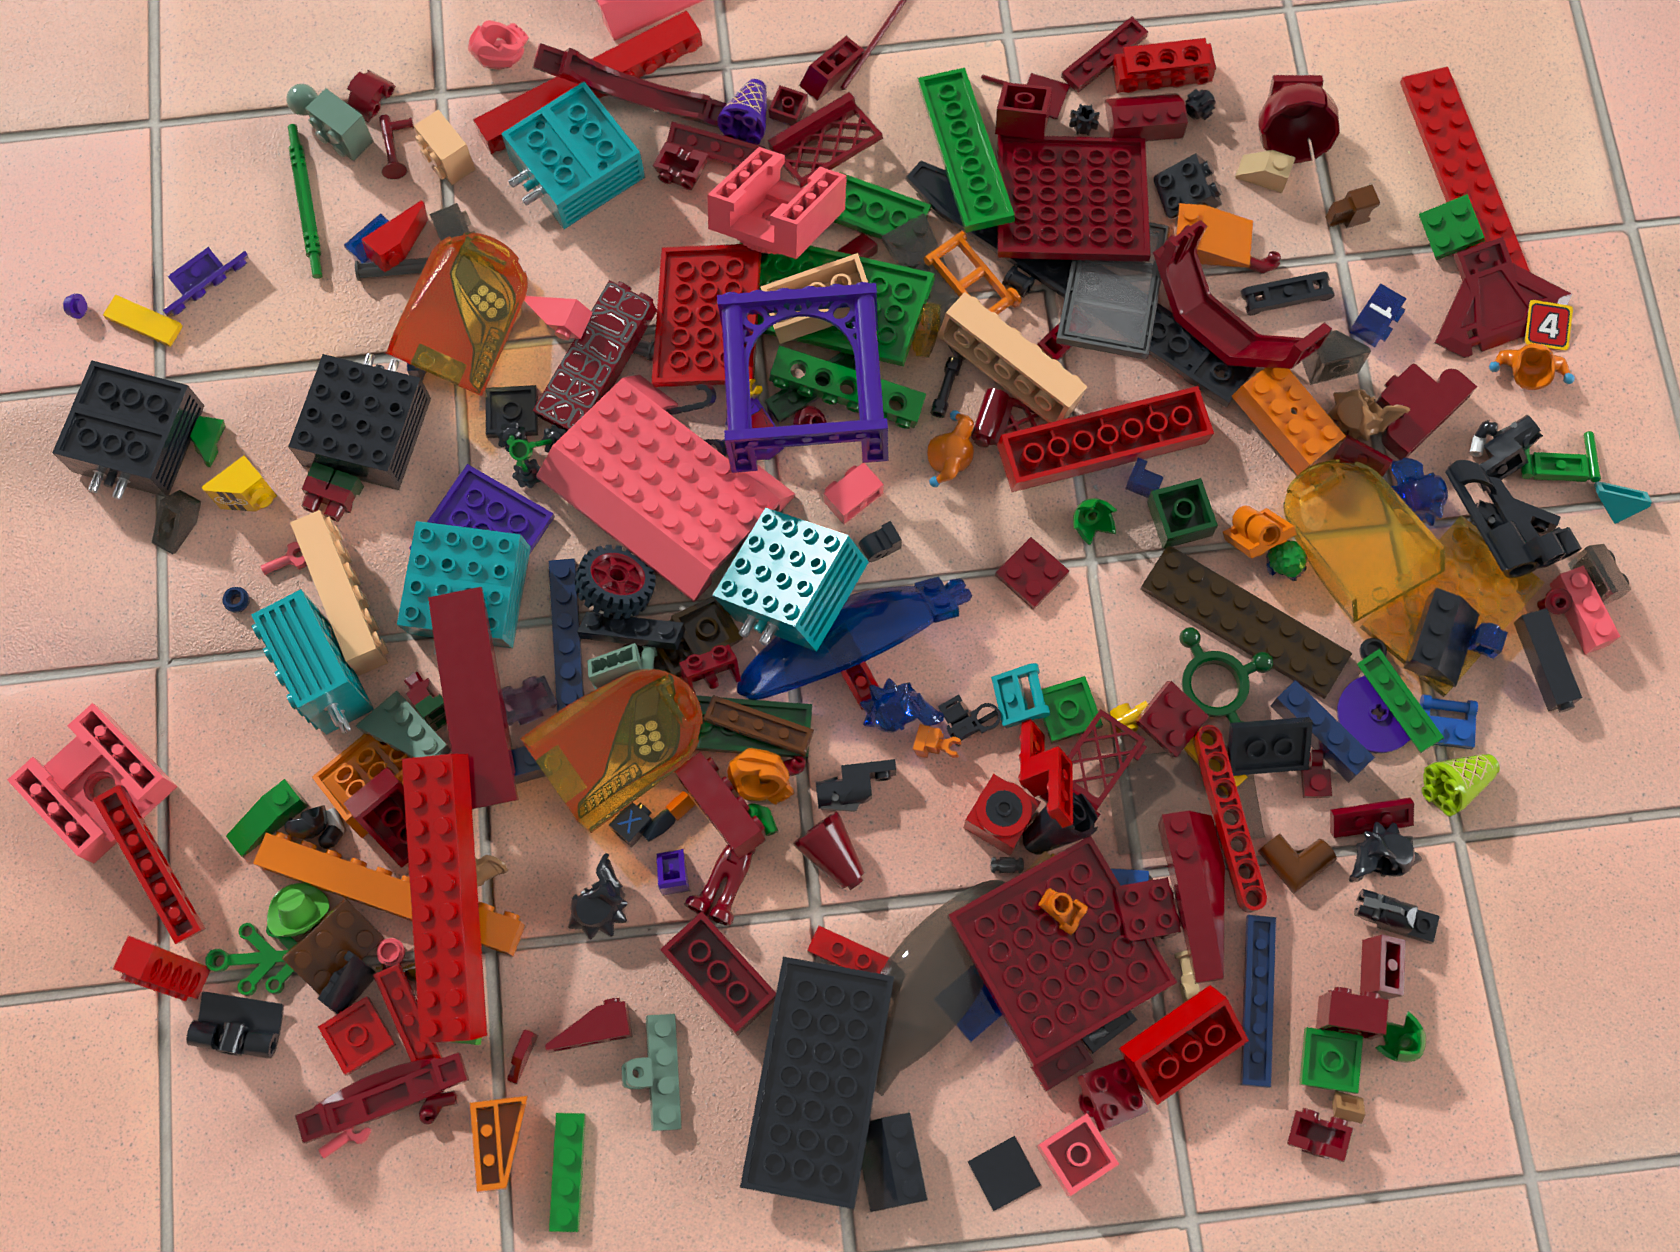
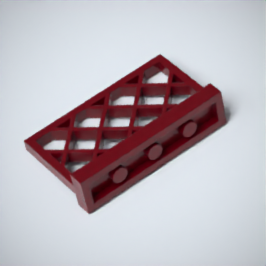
M848 92L770 138L768 145L770 151L785 155V157L792 152L798 153L797 160L785 158L783 167L802 188L808 184V178L819 167L829 170L834 169L882 140L883 134L857 106L854 96ZM854 115H857L859 118L858 123L846 122V120ZM832 128H839L838 135H826L825 133ZM843 130H856L855 137L842 136ZM860 131H871L873 133L868 138H859ZM812 140L819 141L817 148L805 147ZM823 141L836 142L834 149L822 148ZM840 143L853 144L852 148L847 151L839 150ZM803 153L815 154L814 161H801ZM820 155L832 156V159L827 163L818 162ZM799 167L812 168L811 172L804 177H801L798 173Z

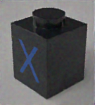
M630 801L612 820L609 827L632 848L643 836V832L652 821L649 817L652 812L642 803L635 805Z

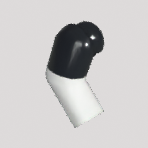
M1486 420L1481 423L1473 436L1470 449L1471 456H1483L1487 435L1495 436L1497 434V422Z
M336 808L326 811L328 827L318 839L319 845L324 849L334 847L344 834V826Z

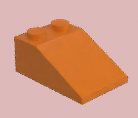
M1179 203L1176 235L1185 226H1191L1199 220L1208 226L1197 247V254L1202 265L1250 267L1252 220L1206 205Z

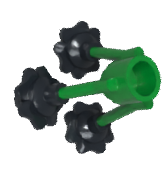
M517 421L510 424L503 423L501 425L502 430H498L496 435L499 438L498 445L505 447V450L509 452L511 457L517 460L513 468L515 473H513L512 477L518 481L520 487L527 486L528 488H533L536 483L541 482L536 477L540 469L537 460H528L533 453V448L545 446V452L549 453L551 447L567 430L561 429L557 425H552L551 429H544V437L541 441L528 442L524 426L519 427Z

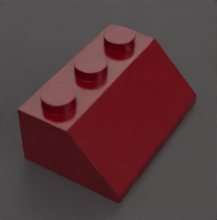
M1178 93L1105 99L1110 137L1145 138V141L1184 138L1188 119L1185 101Z

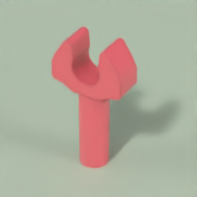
M292 542L287 545L286 555L261 565L260 567L264 575L287 565H294L299 570L305 568L307 564L304 556L296 558V554L301 551L298 542Z
M354 1127L344 1130L319 1148L318 1151L325 1159L349 1141L362 1144L368 1139L372 1129L367 1127L358 1134L354 1132Z

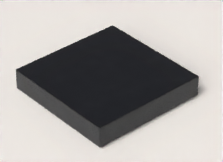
M536 385L485 388L487 438H498L496 432L502 430L501 425L503 423L510 424L514 421L518 422L519 427H525V436L538 435V416L533 412L538 402V388Z

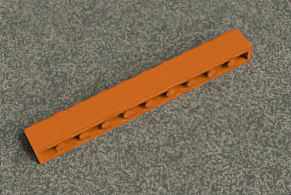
M276 832L275 836L268 833L265 834L253 862L259 868L412 921L410 878L403 875L401 879L392 877L393 872L377 866L376 871L366 868L368 863L356 858H352L351 862L341 859L342 854L327 849L325 853L317 851V845L304 840L300 844L291 842L292 837L281 832ZM479 902L481 946L514 956L525 928V924L519 921L520 916L508 911H504L503 915L493 912L495 907Z

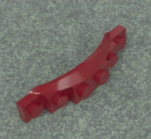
M457 1052L442 1059L429 1058L393 1066L346 1086L317 1103L313 1109L295 1115L302 1142L306 1144L332 1133H339L362 1123H369L418 1104L421 1100L445 1092V1089L469 1081L461 1053Z

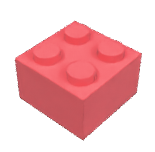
M1088 1114L1078 1118L1036 1146L1067 1197L1072 1196L1119 1165Z

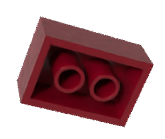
M386 767L345 801L344 805L356 821L402 868L408 863L404 785Z

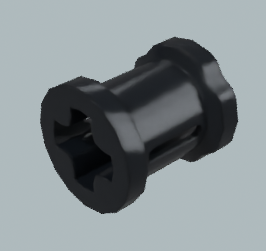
M1014 265L1007 272L1002 285L1005 287L1009 285L1020 292V296L1024 298L1032 289L1036 279L1034 277L1029 278L1019 272L1018 267Z

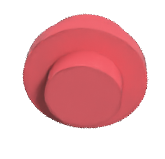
M395 938L383 940L377 948V958L381 963H385L386 966L400 963L405 956L404 945Z

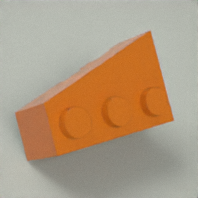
M528 1096L470 1103L477 1193L505 1190L507 1188Z

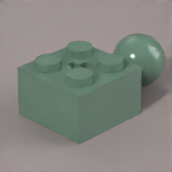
M296 84L289 89L286 101L290 110L300 116L309 115V122L316 129V136L323 143L329 142L333 145L334 150L340 156H347L355 161L373 142L363 116L327 88L319 95L307 84Z

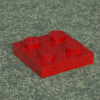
M368 996L318 1026L343 1074L346 1076L396 1045Z

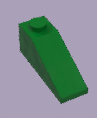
M283 779L253 805L226 837L240 856L244 857L262 843L266 833L274 834L284 826L290 817L293 819L309 805L296 788L286 779Z

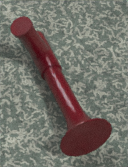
M383 114L379 117L388 163L382 168V175L387 179H399L406 175L407 167L397 160L393 131L414 128L412 117L391 122L390 116Z

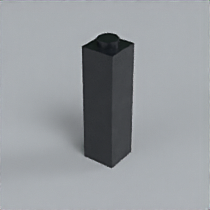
M1547 608L1521 615L1514 622V626L1547 710L1558 709L1559 713L1575 708L1574 704L1582 699V695Z

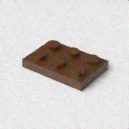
M344 898L294 945L282 959L320 995L328 985L333 973L344 968L348 963L344 959L348 951L356 954L362 960L384 939V936Z

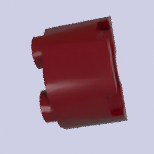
M367 70L366 73L358 72L347 87V90L351 92L348 102H344L363 116L364 121L369 123L372 117L376 116L380 111L381 104L379 102L383 98H389L396 86L370 70Z
M665 142L653 167L659 173L658 179L665 184L674 183L686 190H692L709 156L707 153L696 150L687 152L679 145Z
M1302 1108V1112L1296 1110L1287 1144L1291 1147L1302 1149L1301 1151L1314 1156L1345 1162L1353 1131L1352 1127L1347 1126L1348 1121L1336 1117H1331L1330 1121L1319 1118L1320 1113L1307 1108Z

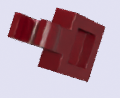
M1322 749L1311 750L1309 770L1301 771L1303 798L1332 797L1331 769H1322Z

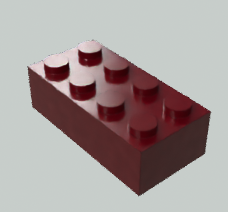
M702 911L660 949L663 955L737 1036L775 1001L776 992Z

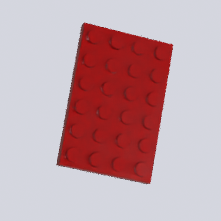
M743 244L662 247L652 384L654 387L696 386L699 384L725 385L723 331L717 295H724L727 292L750 293L751 291L759 290L761 252L747 248ZM758 314L748 315L749 322L757 325ZM756 342L749 358V379H754Z

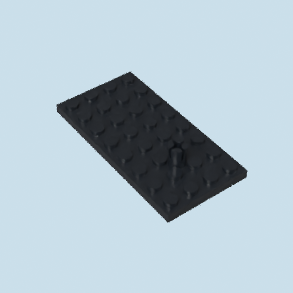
M783 957L740 1188L855 1209L894 976Z

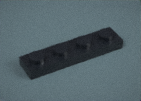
M586 612L577 633L581 639L630 645L635 643L638 646L677 650L686 629L684 623L637 617L624 619L623 616H620V619H614L611 614L607 618L603 616V613Z

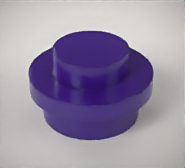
M73 293L64 299L63 308L68 316L80 319L87 311V302L81 294Z

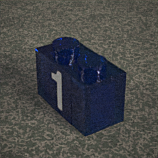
M1380 283L1355 320L1349 333L1373 347H1376L1380 340L1385 342L1393 330L1390 327L1393 321L1398 323L1406 311L1402 306L1407 298Z

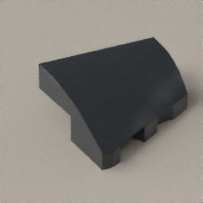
M350 951L344 956L348 963L344 968L333 973L328 985L317 998L336 1014L350 1007L374 980L375 969Z

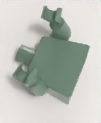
M634 643L587 660L588 678L596 690L630 672L640 669H653L654 657L658 656L656 648L642 646L644 650L640 658L637 645ZM647 687L633 695L629 707H632V704L635 707L636 697L645 691Z

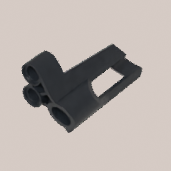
M1456 460L1447 467L1446 475L1505 577L1516 578L1527 575L1536 569L1548 567L1570 557L1582 549L1570 527L1564 529L1558 527L1540 537L1502 480L1488 476L1484 468L1478 463L1469 460ZM1468 483L1483 484L1505 524L1490 530L1465 485Z

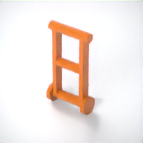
M963 231L923 258L926 265L930 266L932 264L959 297L964 292L968 294L965 289L984 276L1002 298V300L988 309L990 312L999 314L1010 305L1018 307L1022 303L1019 293L1011 287L1006 290L965 241L967 240V235ZM957 246L977 268L959 282L940 260L941 257Z

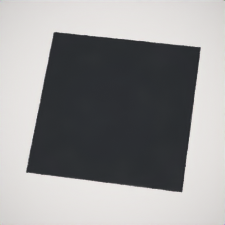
M1015 1136L967 1161L993 1211L1041 1186Z

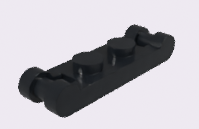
M1326 271L1249 286L1241 290L1242 299L1246 300L1247 303L1245 309L1248 316H1253L1267 310L1317 300L1326 301L1332 299L1335 294L1333 288L1329 286L1330 278ZM1314 284L1318 285L1319 289L1315 290ZM1262 295L1263 300L1257 301L1256 296Z

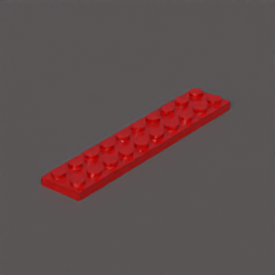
M1449 67L1402 77L1400 85L1446 203L1468 194L1485 237L1484 242L1472 247L1503 237L1512 263L1530 272Z

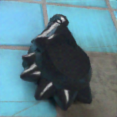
M1375 822L1373 832H1364L1365 841L1356 844L1357 856L1349 882H1358L1363 879L1364 875L1371 874L1372 872L1380 873L1382 877L1386 875L1400 877L1409 872L1412 866L1422 860L1421 856L1414 850L1413 836H1402L1396 823H1392L1386 830L1379 822Z
M608 853L602 856L596 868L599 881L592 884L591 889L584 888L579 896L575 894L571 901V917L568 928L582 929L589 940L593 939L599 930L609 937H613L614 923L627 922L622 910L628 905V902L624 900L623 885L615 875L611 861L608 858Z

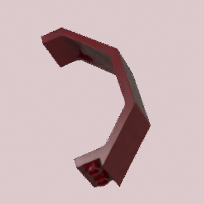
M1201 220L1191 226H1185L1178 235H1171L1163 246L1153 252L1175 321L1227 365L1292 369L1322 347L1332 330L1324 322L1304 338L1261 335L1217 300L1209 290L1197 254V247L1208 227Z

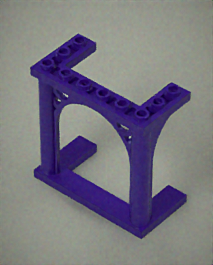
M859 282L855 285L833 284L829 287L806 286L803 289L780 288L777 291L754 290L750 293L727 292L724 295H717L723 331L728 430L724 431L732 473L758 471L755 449L861 442L862 463L889 461L887 418H884L877 338L876 283ZM837 308H850L849 313L844 318L837 319L833 316ZM820 309H829L827 312L819 311ZM767 313H777V314L774 315V316H769ZM760 314L764 322L761 325H754L749 322L747 316ZM793 317L818 318L837 327L847 337L855 356L860 420L752 428L749 358L751 350L760 335L777 322ZM852 321V329L847 328L845 325Z

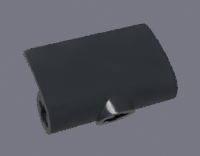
M203 991L198 1021L193 1020L189 1025L186 1037L187 1044L189 1046L214 1049L217 1052L233 1056L245 1054L272 1058L280 1036L284 1005Z

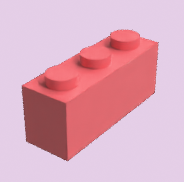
M1584 565L1559 574L1549 584L1552 590L1561 588L1571 594L1572 606L1564 614L1585 655L1607 647L1621 637Z

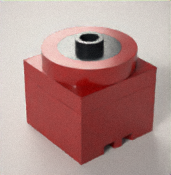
M993 773L965 819L963 828L1011 856L1023 833L1038 811L1041 801L1027 794L1019 785L1005 781Z

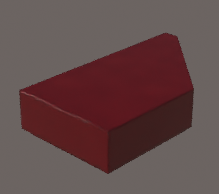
M526 1029L523 1030L512 1055V1068L507 1077L508 1081L514 1084H518L538 1038L537 1034Z

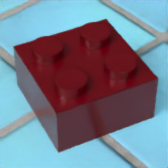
M779 85L768 109L769 118L791 126L801 120L807 107L808 94Z

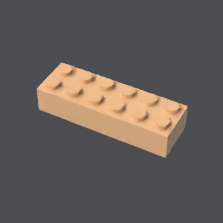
M964 292L946 312L938 337L1048 423L1067 419L1076 409L1087 388L1078 376L1072 375L1065 370L1060 362L1051 359L1043 353L1038 345L1030 343L1017 329L1008 326L998 314L990 312L982 306L977 298Z
M320 510L290 522L345 661L358 676L387 664L388 661L385 654L389 653L384 640L380 639L377 633L380 630L374 616H371L368 610L370 604L366 595L359 588L361 582L356 571H353L349 564L352 560L347 549L343 548L341 543L343 538L338 527L334 526L330 516L326 518Z

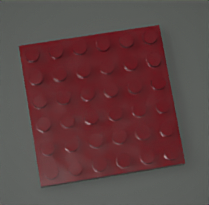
M998 135L997 164L1015 215V222L997 226V258L1150 261L1145 138L1045 136L1044 140H1029L1023 137Z
M1092 836L1079 841L947 915L1032 1067L1177 983L1152 938L1133 942L1126 939L1115 895V889L1120 884ZM1049 888L1058 893H1066L1071 897L1072 901L1077 899L1088 907L1085 915L1080 919L1077 929L1071 935L1059 928L1060 923L1039 906V902Z

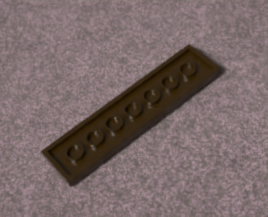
M1172 546L1165 548L1140 590L1249 655L1254 656L1259 652L1268 653L1273 659V669L1293 681L1296 680L1301 686L1323 699L1327 697L1352 655L1350 651Z

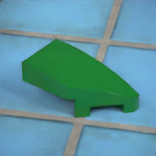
M199 416L192 430L191 440L196 452L203 458L205 465L211 467L218 454L217 443L226 426L223 419Z

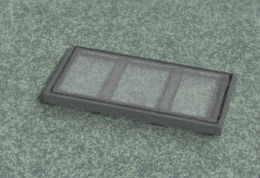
M1149 222L1151 250L1149 262L1072 260L1056 343L1138 359H1148L1161 285V276L1153 252L1163 246L1169 238V226Z

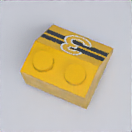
M245 455L201 487L220 509L257 512L259 509L269 506L273 499L277 497Z

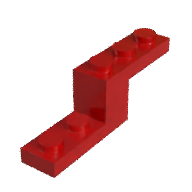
M1031 718L1021 722V734L1019 736L1021 742L1019 782L1034 798L1049 792L1046 806L1049 816L1055 819L1062 828L1073 825V762L1059 746L1044 752V733Z

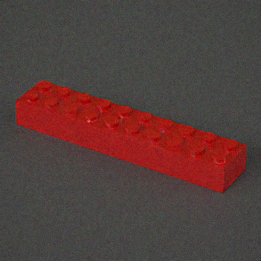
M444 754L402 759L420 1043L471 1041L487 1036L469 756L468 754Z

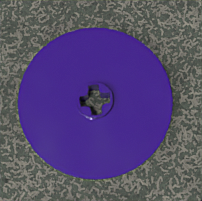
M1365 676L1355 679L1344 689L1337 705L1338 722L1369 752H1392L1403 747L1410 740ZM1376 708H1378L1379 712L1384 713L1380 720L1377 719V715L1372 714Z

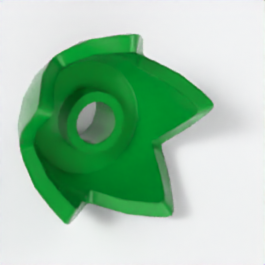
M1098 498L1084 500L1077 506L1074 512L1073 527L1078 531L1081 538L1090 545L1097 531L1116 534L1112 513L1118 510L1108 502Z
M1408 1011L1404 1025L1387 1022L1386 1035H1383L1386 1045H1379L1375 1048L1391 1060L1406 1063L1418 1060L1424 1053L1426 1034L1420 1022Z

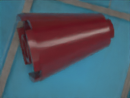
M837 811L809 829L804 837L800 836L793 842L796 849L842 889L848 887L852 890L863 882L861 876L865 872L842 818Z

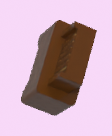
M1373 185L1348 191L1344 199L1333 202L1325 216L1329 227L1344 223L1347 229L1370 222L1369 215L1373 209L1380 205Z

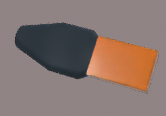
M683 791L665 806L666 809L662 810L650 822L642 835L650 842L665 833L676 820L678 821L696 804Z

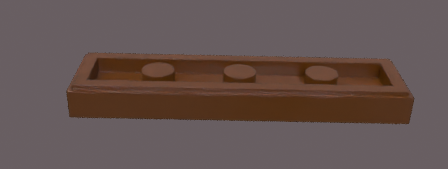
M712 695L703 719L706 723L802 756L806 755L814 734V729Z

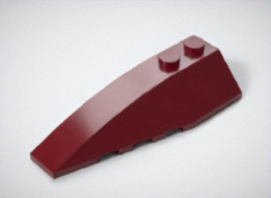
M1190 810L1162 814L1158 828L1195 984L1223 980L1225 865L1212 815Z

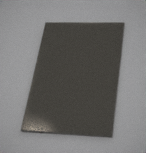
M1225 745L1228 754V745ZM1182 750L1178 757H1171L1167 752L1144 754L1138 761L1133 758L1109 792L1118 855L1164 850L1158 828L1162 814L1190 810L1212 815L1199 765L1185 750ZM1121 757L1122 763L1125 761L1127 757ZM1118 758L1103 760L1105 774L1115 773L1120 768ZM1246 775L1248 778L1237 787L1250 837L1251 840L1265 838L1254 775ZM1113 777L1106 778L1107 785ZM1217 786V795L1221 798H1227L1228 795ZM1230 812L1224 813V821L1229 825H1234V815ZM1233 838L1231 842H1236L1240 840Z

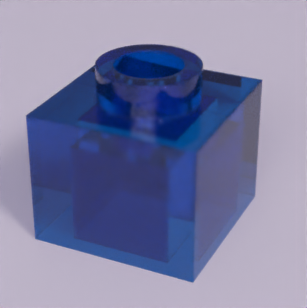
M1482 622L1474 631L1469 650L1494 659L1502 652L1508 632L1501 630L1500 626L1496 624Z

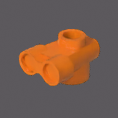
M1051 888L1045 892L1039 902V906L1060 923L1059 928L1069 935L1075 932L1080 919L1088 909L1079 900L1072 901L1068 894L1058 893Z

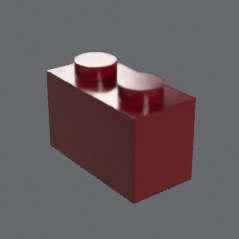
M1382 934L1362 940L1360 995H1363V992H1374L1380 994L1381 999L1386 1000L1404 996L1406 940Z

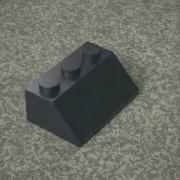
M1436 587L1426 599L1404 669L1456 687L1480 614L1463 597Z
M910 1112L872 1120L869 1123L862 1171L870 1212L928 1200Z

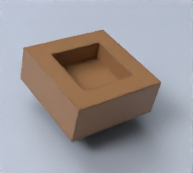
M1335 1091L1332 1098L1334 1117L1362 1124L1365 1117L1363 1098Z

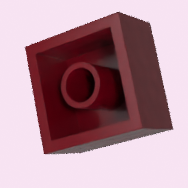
M1004 82L997 106L995 134L1005 137H1023L1029 140H1044L1050 115L1052 87Z
M1334 987V990H1328L1327 993L1319 996L1316 1029L1363 1036L1364 1039L1370 1040L1386 1035L1389 1000L1381 999L1380 994L1374 992H1363V995L1352 994V989Z

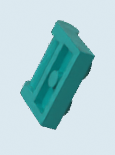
M1037 663L1027 664L991 677L998 709L1001 713L1002 726L1006 729L1019 725L1030 718L1032 720L1042 719L1050 715L1049 706L1045 705L1038 677L1040 669ZM1028 677L1035 707L1028 709L1021 678Z

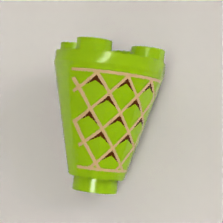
M1490 754L1434 762L1424 769L1422 794L1427 801L1433 802L1446 816L1451 817L1465 809L1496 777L1500 771L1499 763Z

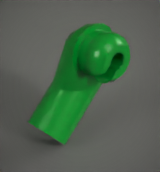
M756 803L748 804L750 809L747 810V813L751 818L755 815L765 827L764 832L766 836L778 832L769 808Z

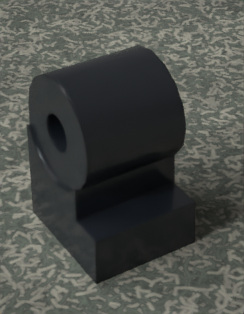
M889 521L883 524L881 529L865 536L858 544L867 560L875 562L901 549L902 539L892 522Z

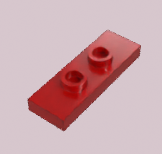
M819 925L807 949V952L839 967L884 975L889 974L894 963V959Z

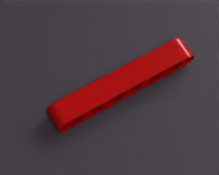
M1206 725L1193 738L1199 768L1237 904L1242 911L1247 913L1255 912L1266 905V890L1222 734L1217 727ZM1203 733L1212 736L1213 745L1208 746L1203 743L1201 738ZM1210 759H1214L1219 762L1221 767L1220 772H1215L1210 769ZM1217 786H1224L1227 789V798H1221L1217 795ZM1225 812H1230L1234 815V825H1229L1224 821ZM1233 838L1241 841L1243 845L1241 852L1233 850L1231 846ZM1240 865H1244L1249 869L1250 876L1248 879L1240 876L1238 871ZM1248 892H1252L1257 896L1258 902L1256 906H1251L1247 903L1246 895Z

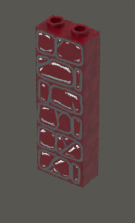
M611 280L608 281L591 310L593 313L581 339H574L534 407L533 412L538 418L568 431L615 385L657 312L653 299L642 292L639 295L632 292L631 287L621 281L618 283Z

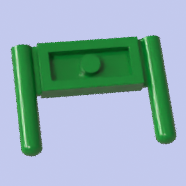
M1587 431L1583 435L1586 455L1543 452L1530 454L1529 449L1524 450L1528 463L1521 467L1522 478L1530 479L1533 477L1535 480L1586 482L1587 480L1591 482L1600 481L1601 475L1594 433Z

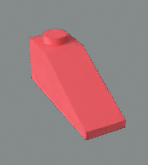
M526 296L524 299L535 313L555 331V335L563 340H569V338L581 339L593 313L577 299Z

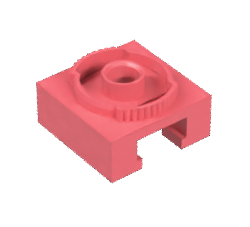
M758 147L708 194V229L736 238L744 246L757 252L782 254L797 259L845 210L846 175L819 167L808 178V184L801 188L798 185L780 180V168L785 164V155Z
M92 703L67 725L76 735L70 743L44 766L38 759L32 757L7 781L78 857L94 864L117 843L93 801V790L100 780L112 778L116 786H124L142 818L148 815L178 786L107 712Z

